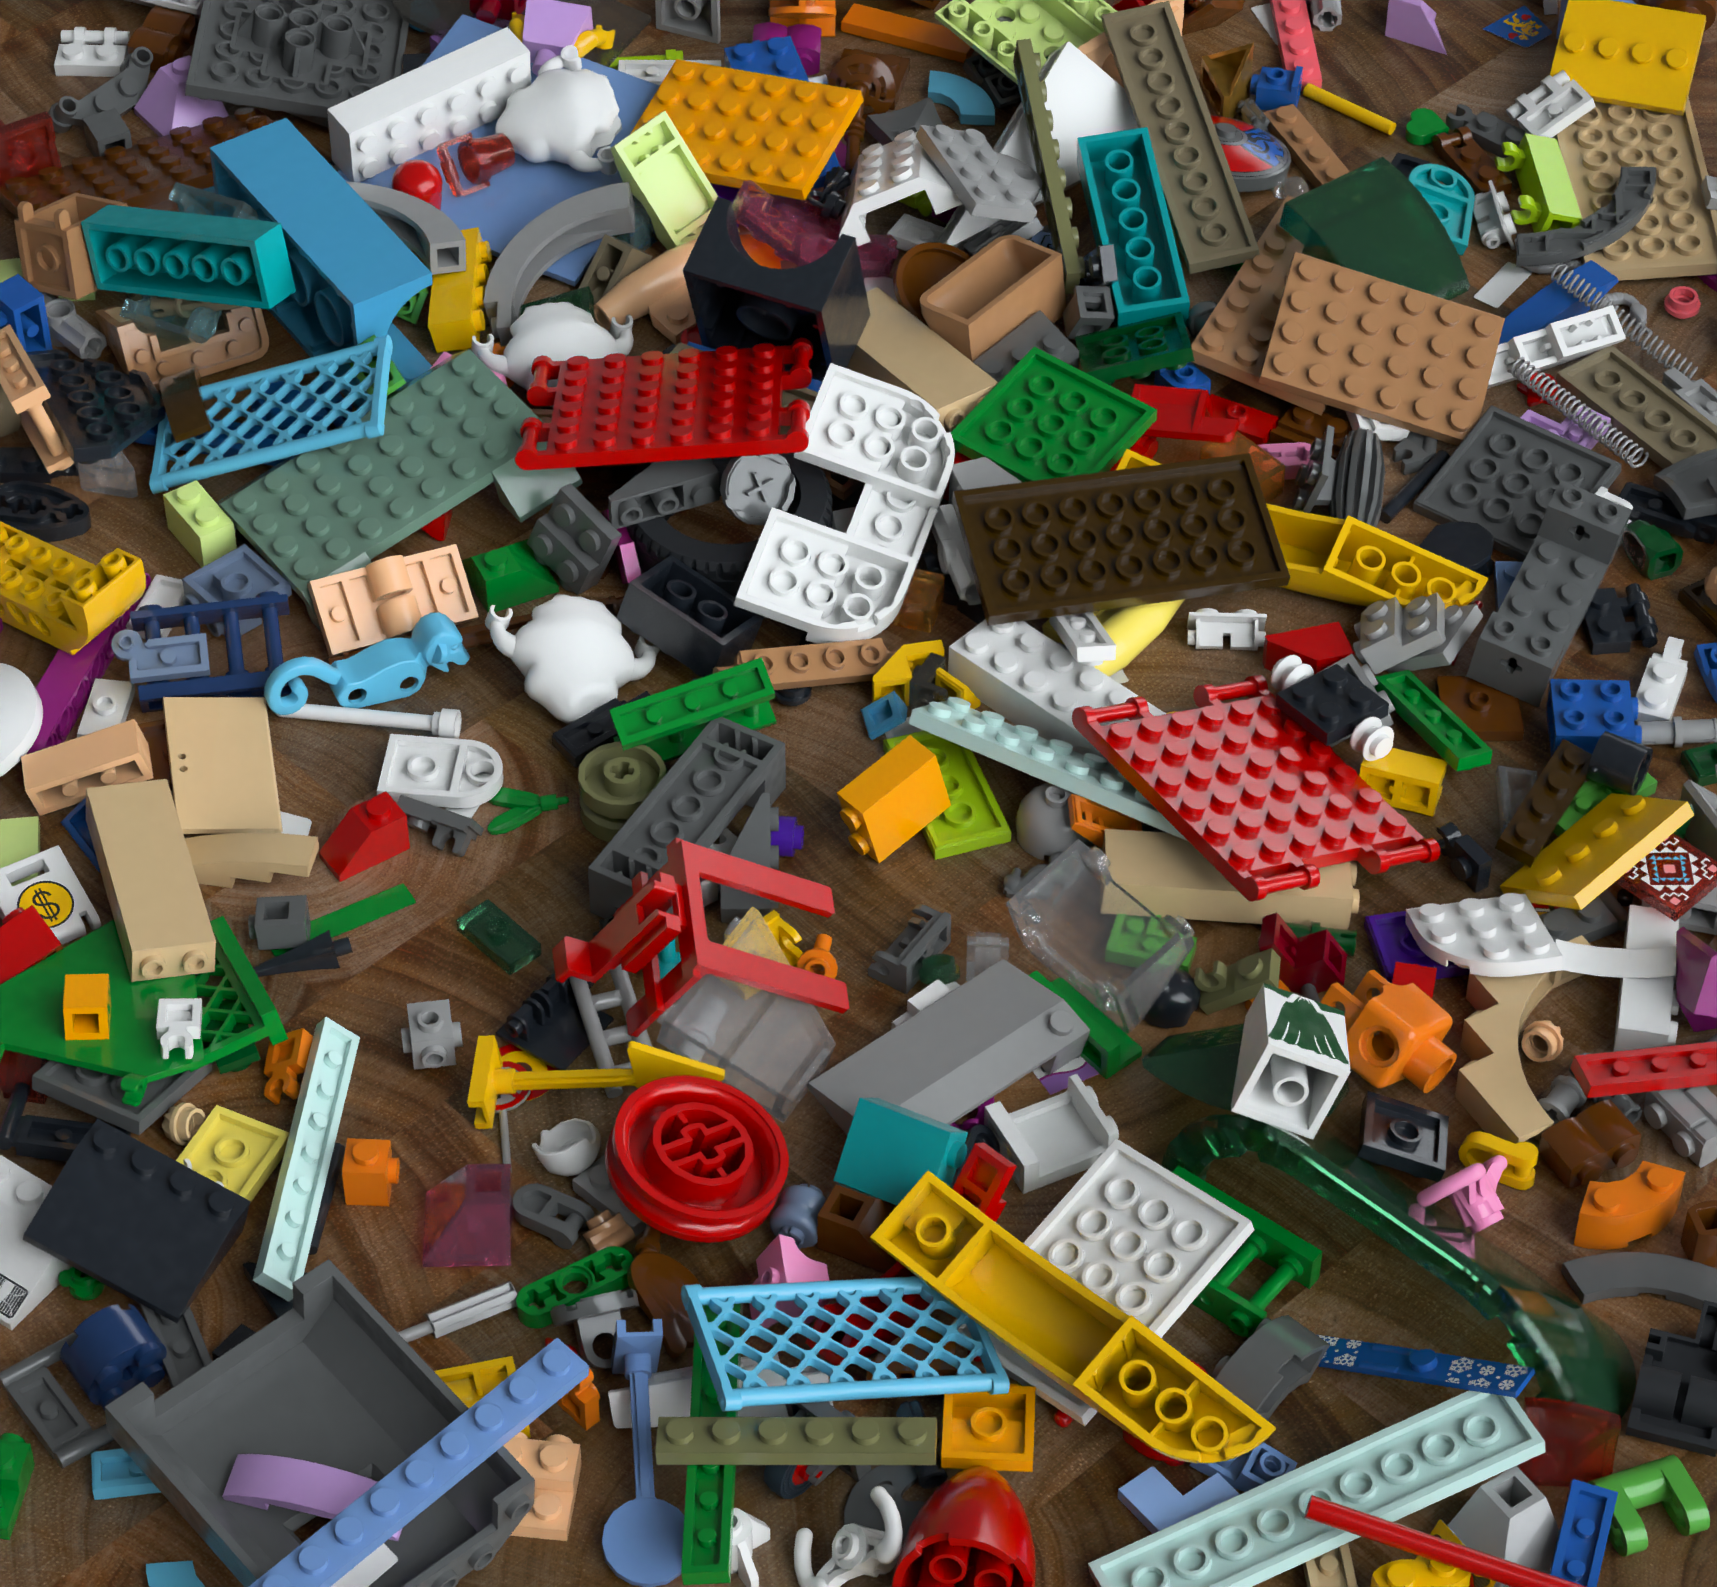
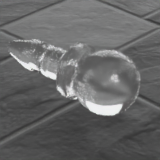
M1286 175L1282 176L1276 187L1266 189L1273 192L1275 198H1283L1284 200L1287 195L1305 200L1309 192L1308 185L1304 179L1297 176L1288 178Z

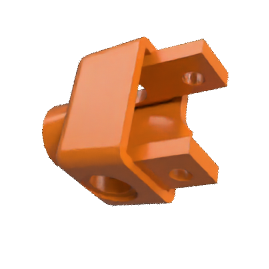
M1373 969L1366 973L1353 995L1337 982L1330 986L1320 1002L1336 1008L1337 1001L1344 1005L1350 1069L1373 1087L1384 1088L1407 1079L1420 1091L1428 1093L1446 1077L1456 1061L1457 1054L1442 1042L1452 1026V1017L1414 983L1403 986L1390 983ZM1373 988L1378 989L1380 995L1372 997ZM1377 1031H1381L1379 1035L1374 1036Z

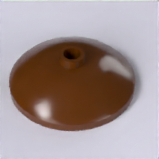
M926 242L912 247L899 260L894 271L893 288L898 304L927 325L921 314V295L971 257L962 250L945 243Z

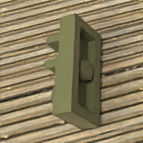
M1273 948L1254 955H1249L1229 966H1225L1224 963L1217 960L1213 964V972L1207 974L1200 967L1196 968L1194 983L1201 990L1200 1008L1209 1015L1255 998L1263 983L1278 988L1281 957Z

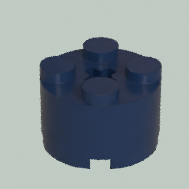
M116 1304L92 1314L74 1330L78 1338L71 1347L65 1341L61 1348L60 1359L90 1401L95 1405L101 1406L104 1411L106 1405L141 1382H144L148 1388H152L165 1376V1370L162 1368V1359L166 1358V1347L137 1308L131 1304H128L129 1309L122 1310Z

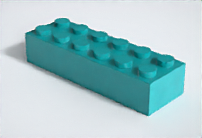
M1148 127L1078 137L1077 167L1096 248L1102 245L1114 244L1118 281L1109 286L1115 327L1177 312L1182 313L1185 326L1187 327L1190 300Z
M106 205L81 222L96 286L100 290L271 309L296 291L282 225L278 222L117 205Z

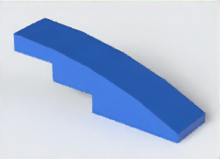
M1590 260L1573 269L1574 273L1567 280L1565 286L1571 282L1576 274H1579L1580 277L1573 284L1571 290L1577 286L1581 279L1585 278V282L1578 289L1577 294L1582 291L1587 283H1591L1582 299L1588 295L1593 287H1596L1595 293L1588 300V303L1591 302L1596 294L1602 291V295L1595 302L1596 304L1618 283V278ZM1568 272L1561 276L1560 281H1562L1566 277ZM1555 280L1538 291L1505 318L1498 345L1507 343L1513 337L1544 329L1550 323L1587 313L1590 310V306L1586 307L1584 302H1579V297L1574 298L1573 293L1569 294L1568 289H1562V284L1557 285Z

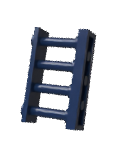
M267 591L257 594L255 598L166 608L152 604L142 606L138 611H130L133 631H145L146 642L148 639L161 638L160 629L184 626L185 635L201 634V624L223 622L229 669L225 676L209 677L208 675L189 677L183 681L170 682V680H162L139 685L138 693L142 713L163 711V697H264V686L267 679L279 665L284 663L278 616L290 615L288 595ZM263 618L268 667L265 668V671L249 673V671L244 669L239 620ZM288 682L282 688L281 697L287 696L292 692Z

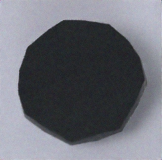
M1461 521L1436 525L1419 546L1485 577L1493 574L1495 562L1491 559L1494 536L1478 523Z

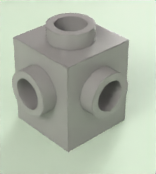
M449 999L407 1004L409 1027L401 1028L403 1053H412L414 1070L456 1065L455 1048L463 1047L460 1022H452Z

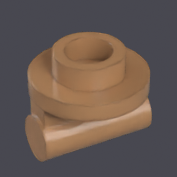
M608 1209L586 1221L585 1223L589 1230L582 1234L588 1242L592 1254L610 1246L621 1247L635 1238L634 1231L626 1224L621 1213L618 1212L611 1215Z

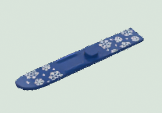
M1317 1335L1330 1344L1318 1365L1319 1367L1514 1398L1519 1396L1535 1374L1533 1367L1435 1353L1431 1349L1416 1350Z

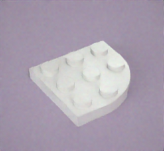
M1506 893L1494 898H1467L1456 903L1441 905L1428 903L1418 908L1406 909V925L1419 948L1432 960L1446 967L1449 960L1459 967L1469 968L1470 974L1488 977H1514L1563 970V955L1526 894Z

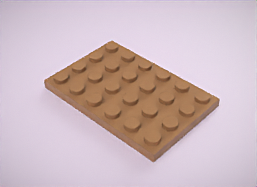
M1295 252L1290 263L1258 383L1459 446L1480 419L1505 318Z

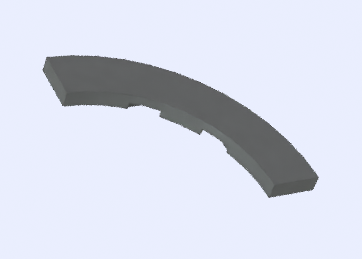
M1621 167L1619 183L1610 203L1581 220L1579 226L1544 232L1516 234V267L1548 265L1573 260L1603 249L1620 239L1641 220L1648 210L1655 191L1656 167Z
M1615 1252L1585 1256L1562 1264L1561 1273L1582 1305L1614 1297L1637 1296L1640 1293L1666 1295V1300L1682 1303L1701 1311L1704 1300L1717 1303V1269L1680 1257L1645 1252Z

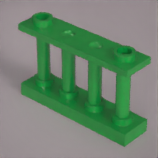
M762 657L610 709V717L617 736L613 737L614 742H620L623 751L639 745L650 747L661 756L663 762H667L681 757L711 720L723 717L755 731L777 724L769 700L775 699V691Z
M1178 1165L1172 1173L1252 1221L1254 1231L1191 1303L1229 1326L1235 1334L1249 1338L1254 1334L1258 1325L1267 1318V1312L1264 1309L1291 1280L1297 1281L1308 1289L1314 1285L1320 1277L1323 1251ZM1254 1258L1260 1259L1275 1268L1276 1271L1249 1300L1228 1289L1231 1283Z

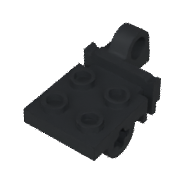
M1704 1300L1695 1339L1650 1328L1625 1435L1716 1457L1717 1303Z

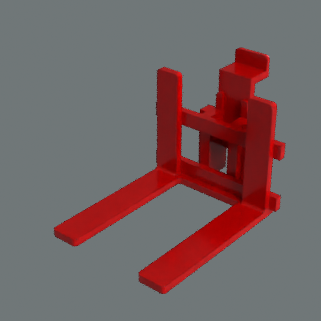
M679 838L673 839L666 846L668 862L649 880L648 873L642 871L631 880L633 895L615 911L614 919L590 942L565 936L552 949L555 979L559 983H564L570 976L596 983L610 969L614 970L620 964L622 970L635 974L642 969L645 995L626 1012L628 1035L638 1037L706 974H712L842 1014L850 1008L847 987L842 981L711 942L707 937L700 878L827 918L835 913L830 887ZM673 906V914L667 913L666 911ZM678 936L681 961L661 979L658 954Z

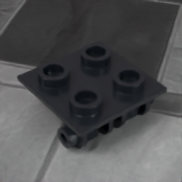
M554 974L549 975L546 978V983L539 990H534L530 994V998H526L522 1002V1007L516 1013H511L507 1017V1022L496 1032V1036L557 1070H566L590 1045L575 996L568 993L569 979L564 983H559L556 981ZM597 1011L602 1029L605 1030L614 1021V1018L603 1011Z

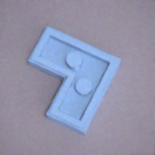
M1154 1466L1118 1489V1499L1152 1534L1240 1495L1218 1472L1185 1495H1182Z

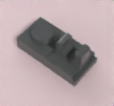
M400 795L397 805L407 815L409 827L427 833L429 827L436 829L432 845L438 850L442 851L446 841L454 836L455 845L452 853L463 857L471 839L476 840L477 836H482L484 828L471 818L413 798Z

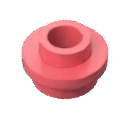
M1686 286L1673 288L1664 300L1665 310L1678 319H1686L1697 315L1701 306L1697 292Z

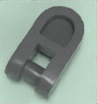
M538 1183L522 1186L515 1192L512 1198L513 1214L516 1221L526 1228L551 1238L553 1243L562 1249L572 1248L578 1240L580 1228H586L585 1222L594 1217V1211L588 1204ZM557 1214H561L565 1216L566 1219L562 1221L555 1217Z

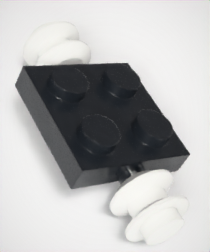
M1289 655L1276 662L1272 669L1271 684L1275 689L1282 690L1276 693V707L1323 744L1328 746L1352 734L1350 739L1351 748L1356 752H1362L1363 757L1367 761L1383 758L1391 751L1394 732L1389 726H1382L1380 720L1388 716L1389 703L1338 664L1314 675L1313 668L1309 664H1302L1301 658L1297 655Z

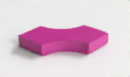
M609 509L601 511L602 515L609 521ZM627 527L617 529L622 536L613 553L619 567L622 583L626 584L639 577L641 571L634 541L629 536Z

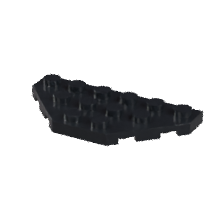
M56 349L26 352L51 396L43 401L42 406L74 463L94 464L99 460L113 458L166 416L163 399L146 372L133 369L129 372V375L115 371L114 364L86 358L84 363L77 362L76 360L69 359L68 352Z

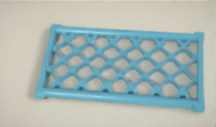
M389 335L377 337L372 342L200 386L203 401L217 398V402L207 410L213 428L201 439L192 437L179 443L174 441L170 445L173 433L166 414L158 426L152 473L150 474L149 481L152 493L165 492L170 487L190 483L195 480L206 479L365 437L371 439L383 436L390 361L393 349L391 337ZM377 356L376 368L367 366L373 357ZM353 362V367L343 376L336 377L333 375L337 371L338 366ZM317 371L320 373L309 385L302 386L299 384L305 374ZM360 372L369 374L360 384L356 386L349 384ZM285 381V384L274 394L268 395L265 393L271 383ZM324 382H334V385L324 394L318 395L315 393ZM374 383L373 394L370 395L365 393V391ZM346 389L350 391L341 402L335 404L330 401L341 390ZM251 390V393L240 403L234 404L231 402L236 396V392ZM298 390L300 392L291 402L287 404L280 402L290 391ZM309 398L316 400L306 411H296L305 400ZM359 398L366 400L355 412L346 410L355 400ZM257 399H264L266 401L255 412L250 413L246 411ZM228 407L232 409L221 421L212 420L223 408ZM278 407L281 409L270 421L262 420V417L272 408ZM324 407L332 409L320 421L311 419ZM371 410L370 421L362 422L361 419ZM244 416L247 418L237 429L230 430L227 428L238 417ZM294 416L297 418L287 429L280 430L277 428L287 417ZM344 416L348 418L343 423L342 428L327 431L326 428L337 417ZM255 425L263 427L251 439L242 437ZM304 425L313 427L307 437L296 440L292 439V436ZM220 434L228 435V438L218 447L211 448L208 446ZM275 434L278 436L273 442V446L258 449L257 446L268 435ZM235 443L244 445L239 450L238 455L223 457V454ZM184 444H194L185 455L181 457L174 455ZM204 451L209 453L203 464L189 466V463L199 453ZM168 461H174L175 464L171 467L170 472L166 473Z
M917 1276L702 1287L700 1284L683 1285L681 1288L682 1302L689 1315L716 1390L720 1408L723 1412L740 1411L742 1407L860 1399L989 1392L990 1395L1008 1394L1010 1389L1008 1376L1001 1365L988 1332L949 1301L945 1300L943 1296ZM920 1294L921 1298L930 1305L926 1310L921 1311L903 1302L902 1297L903 1295ZM878 1296L880 1301L886 1304L888 1308L882 1313L875 1312L860 1303L861 1297ZM819 1299H836L846 1310L841 1315H834L818 1305ZM780 1301H794L804 1312L795 1318L778 1310L775 1306ZM751 1303L761 1314L757 1319L750 1320L735 1312L733 1306L734 1304ZM708 1305L713 1312L718 1314V1317L713 1322H708L702 1306ZM935 1309H941L956 1317L957 1321L953 1325H945L932 1318L930 1314ZM898 1311L914 1319L916 1322L912 1327L905 1328L888 1317L892 1312ZM851 1314H858L874 1324L869 1330H862L847 1322L846 1319ZM809 1316H815L830 1324L831 1327L827 1332L821 1333L803 1322ZM772 1318L789 1329L785 1334L777 1335L762 1327L761 1324L765 1319ZM723 1321H731L746 1331L741 1337L736 1338L717 1327ZM962 1324L967 1325L972 1339L958 1331ZM926 1326L941 1334L943 1338L938 1343H932L915 1332L920 1327ZM878 1329H886L899 1336L901 1340L897 1345H889L876 1338L874 1334ZM843 1331L859 1340L855 1347L848 1348L831 1337L835 1332ZM798 1333L817 1344L811 1350H804L788 1340L793 1334ZM751 1336H758L771 1343L773 1347L769 1352L762 1353L745 1342ZM714 1339L730 1347V1350L725 1355H720ZM953 1341L969 1349L971 1353L966 1358H960L943 1347L947 1342ZM906 1344H913L928 1352L929 1355L925 1360L919 1361L901 1350ZM870 1346L887 1357L882 1363H875L860 1355L859 1352L863 1347ZM821 1349H829L843 1357L844 1360L840 1365L834 1366L818 1358L816 1355ZM785 1351L800 1359L801 1363L796 1368H789L774 1360L773 1357L777 1352ZM735 1354H743L756 1361L758 1365L752 1371H747L729 1360ZM980 1356L987 1373L982 1374L979 1368L971 1364L975 1357ZM934 1359H940L952 1365L958 1371L956 1375L939 1376L938 1372L931 1368L929 1364ZM897 1361L914 1370V1378L897 1379L896 1375L889 1371L887 1367L891 1362ZM849 1364H856L872 1373L873 1376L871 1380L854 1381L852 1376L844 1372ZM811 1366L827 1374L830 1379L828 1383L811 1384L810 1380L803 1376L801 1372L806 1367ZM763 1369H770L786 1378L787 1381L785 1386H767L766 1382L759 1378L758 1375ZM727 1373L742 1380V1388L732 1389Z

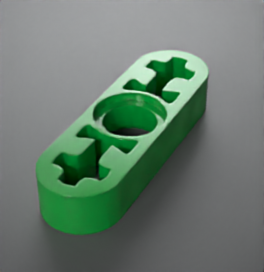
M606 1247L526 1285L518 1292L516 1297L518 1319L529 1328H543L552 1324L550 1315L552 1307L561 1304L567 1307L575 1305L580 1299L625 1289L629 1286L627 1271L633 1261L632 1255L622 1247ZM612 1265L615 1269H620V1268H621V1270L618 1271V1272H615L614 1269H612V1268L606 1269V1267ZM571 1281H581L587 1285L583 1292L577 1294L568 1293L563 1289ZM535 1302L538 1306L544 1305V1308L538 1309L534 1305L529 1306V1304Z

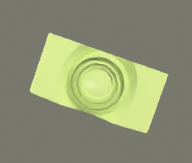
M663 111L610 149L622 181L629 182L632 194L642 203L650 216L656 237L669 250L699 237L718 195L666 111Z

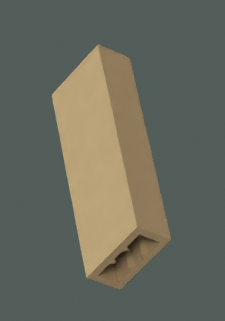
M879 287L867 291L871 315L848 366L855 372L903 388L921 397L940 414L939 421L946 433L952 432L998 382L903 306L899 305L898 302Z
M167 779L86 788V822L131 982L215 972L216 940Z
M1104 830L1100 859L1102 914H1127L1145 917L1161 915V918L1262 924L1264 916L1278 913L1288 923L1311 925V922H1320V927L1348 930L1351 913L1357 914L1359 910L1360 892L1359 889H1353L1357 878L1356 862L1349 861L1318 868L1320 883L1316 888L1302 890L1297 887L1270 893L1262 900L1251 902L1188 840L1165 832Z

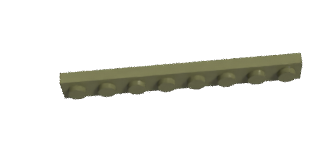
M1031 39L1017 40L1013 63L1036 171L1042 180L1041 194L1053 250L1062 254L1065 294H1074L1073 288L1079 286L1081 278H1085L1084 258L1077 255L1076 249L1079 247L1077 227H1071L1072 202L1070 197L1065 198L1064 189L1066 188L1064 168H1059L1057 160L1060 158L1058 139H1052L1051 131H1053L1052 111L1046 110L1045 107L1047 87L1045 81L1039 80L1038 74L1041 72L1040 55L1033 52Z

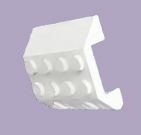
M913 130L902 132L894 138L893 142L883 146L881 143L873 144L865 148L862 154L858 156L849 177L851 185L845 188L844 200L847 203L842 213L839 237L841 234L855 237L857 247L870 242L865 229V218L868 212L923 190L926 191L936 215L962 205L958 196L916 138L917 132L914 133Z

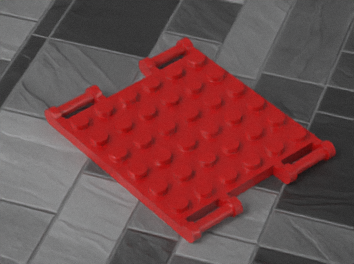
M799 338L790 346H774L773 344L762 343L755 345L753 348L737 349L734 346H722L715 351L700 352L698 349L688 348L671 354H663L660 351H648L641 356L627 357L620 353L609 354L604 358L589 359L586 356H574L567 359V361H552L548 356H538L532 362L531 372L534 377L533 383L527 389V400L534 406L554 405L551 423H542L535 417L523 420L520 428V435L523 439L521 446L516 451V465L523 470H541L802 452L809 444L806 422L810 418V406L806 401L797 399L793 400L788 407H782L783 390L803 389L810 385L812 371L809 367V360L813 356V345L810 340ZM784 364H794L790 371H784ZM558 379L557 387L547 386L548 380ZM781 426H790L787 434L780 435ZM537 442H548L547 449L538 451L536 449Z
M1262 675L1248 676L1244 681L1213 686L1212 684L1198 685L1193 693L1195 704L1199 707L1196 709L1153 716L1149 712V706L1145 698L1137 696L1128 698L1125 703L1099 708H1092L1090 706L1077 707L1072 713L1074 727L1248 901L1262 900L1267 894L1297 887L1302 890L1316 888L1320 883L1318 868L1357 860L1369 873L1376 875L1386 872L1389 867L1416 861L1430 863L1438 860L1440 857V846L1434 838H1424L1407 822L1403 815L1394 810L1382 798L1379 792L1372 789L1357 774L1355 769L1348 766L1333 752L1329 745L1323 744L1276 707V696L1268 690L1267 681ZM1241 697H1248V698H1249V699H1244V700H1236V701H1234V702H1228V703H1222V702H1221V701L1231 700V699H1236V698H1241ZM1123 719H1129V720H1130V721L1121 722V723H1113V724H1110V725H1104V726H1101V725H1100L1101 723L1112 722V721H1117V720H1123Z

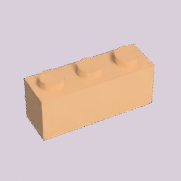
M135 719L21 756L25 791L40 816L80 803L86 797V788L143 782L154 778L149 744Z

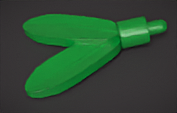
M501 787L500 791L488 802L492 805L511 809L491 821L487 828L488 833L498 835L510 832L537 817L542 811L559 809L558 805L567 804L569 798L567 796L557 797L556 794L539 796L526 791Z

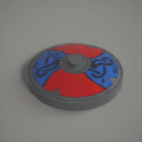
M1211 115L1238 192L1270 189L1281 184L1286 179L1291 163V155L1288 148L1278 138L1252 124L1228 117Z

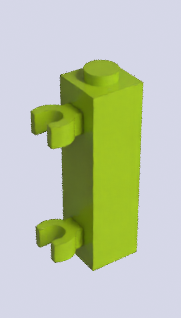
M1525 133L1518 147L1512 142H1503L1501 145L1504 155L1508 157H1495L1496 167L1504 172L1515 169L1522 195L1518 197L1520 208L1525 209L1523 211H1511L1513 222L1518 225L1531 223L1534 233L1579 226L1582 216L1557 139Z

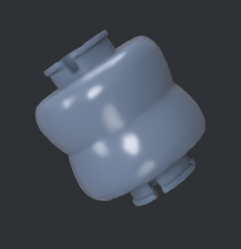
M807 1184L793 1185L785 1188L779 1196L778 1207L770 1216V1228L775 1236L781 1234L794 1238L799 1249L814 1246L818 1239L817 1215L827 1200L823 1192L813 1185L808 1187Z

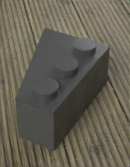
M1039 310L973 361V363L999 383L1033 347L1077 369L1079 367V350Z

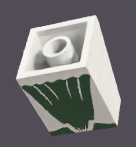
M1263 983L1245 1016L1231 1111L1314 1139L1351 1073L1344 1011Z

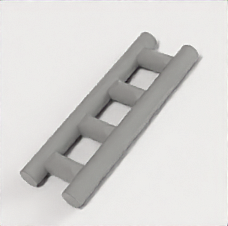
M621 964L614 970L610 969L609 971L616 990L591 995L587 981L570 976L569 981L598 1069H631L630 1062L614 1066L608 1046L635 1041L652 1047L647 1029L638 1037L628 1035L627 1025L603 1030L597 1011L621 1006L626 1019V1012L637 1002L628 972L622 970ZM622 1087L604 1088L608 1098H615L623 1093Z

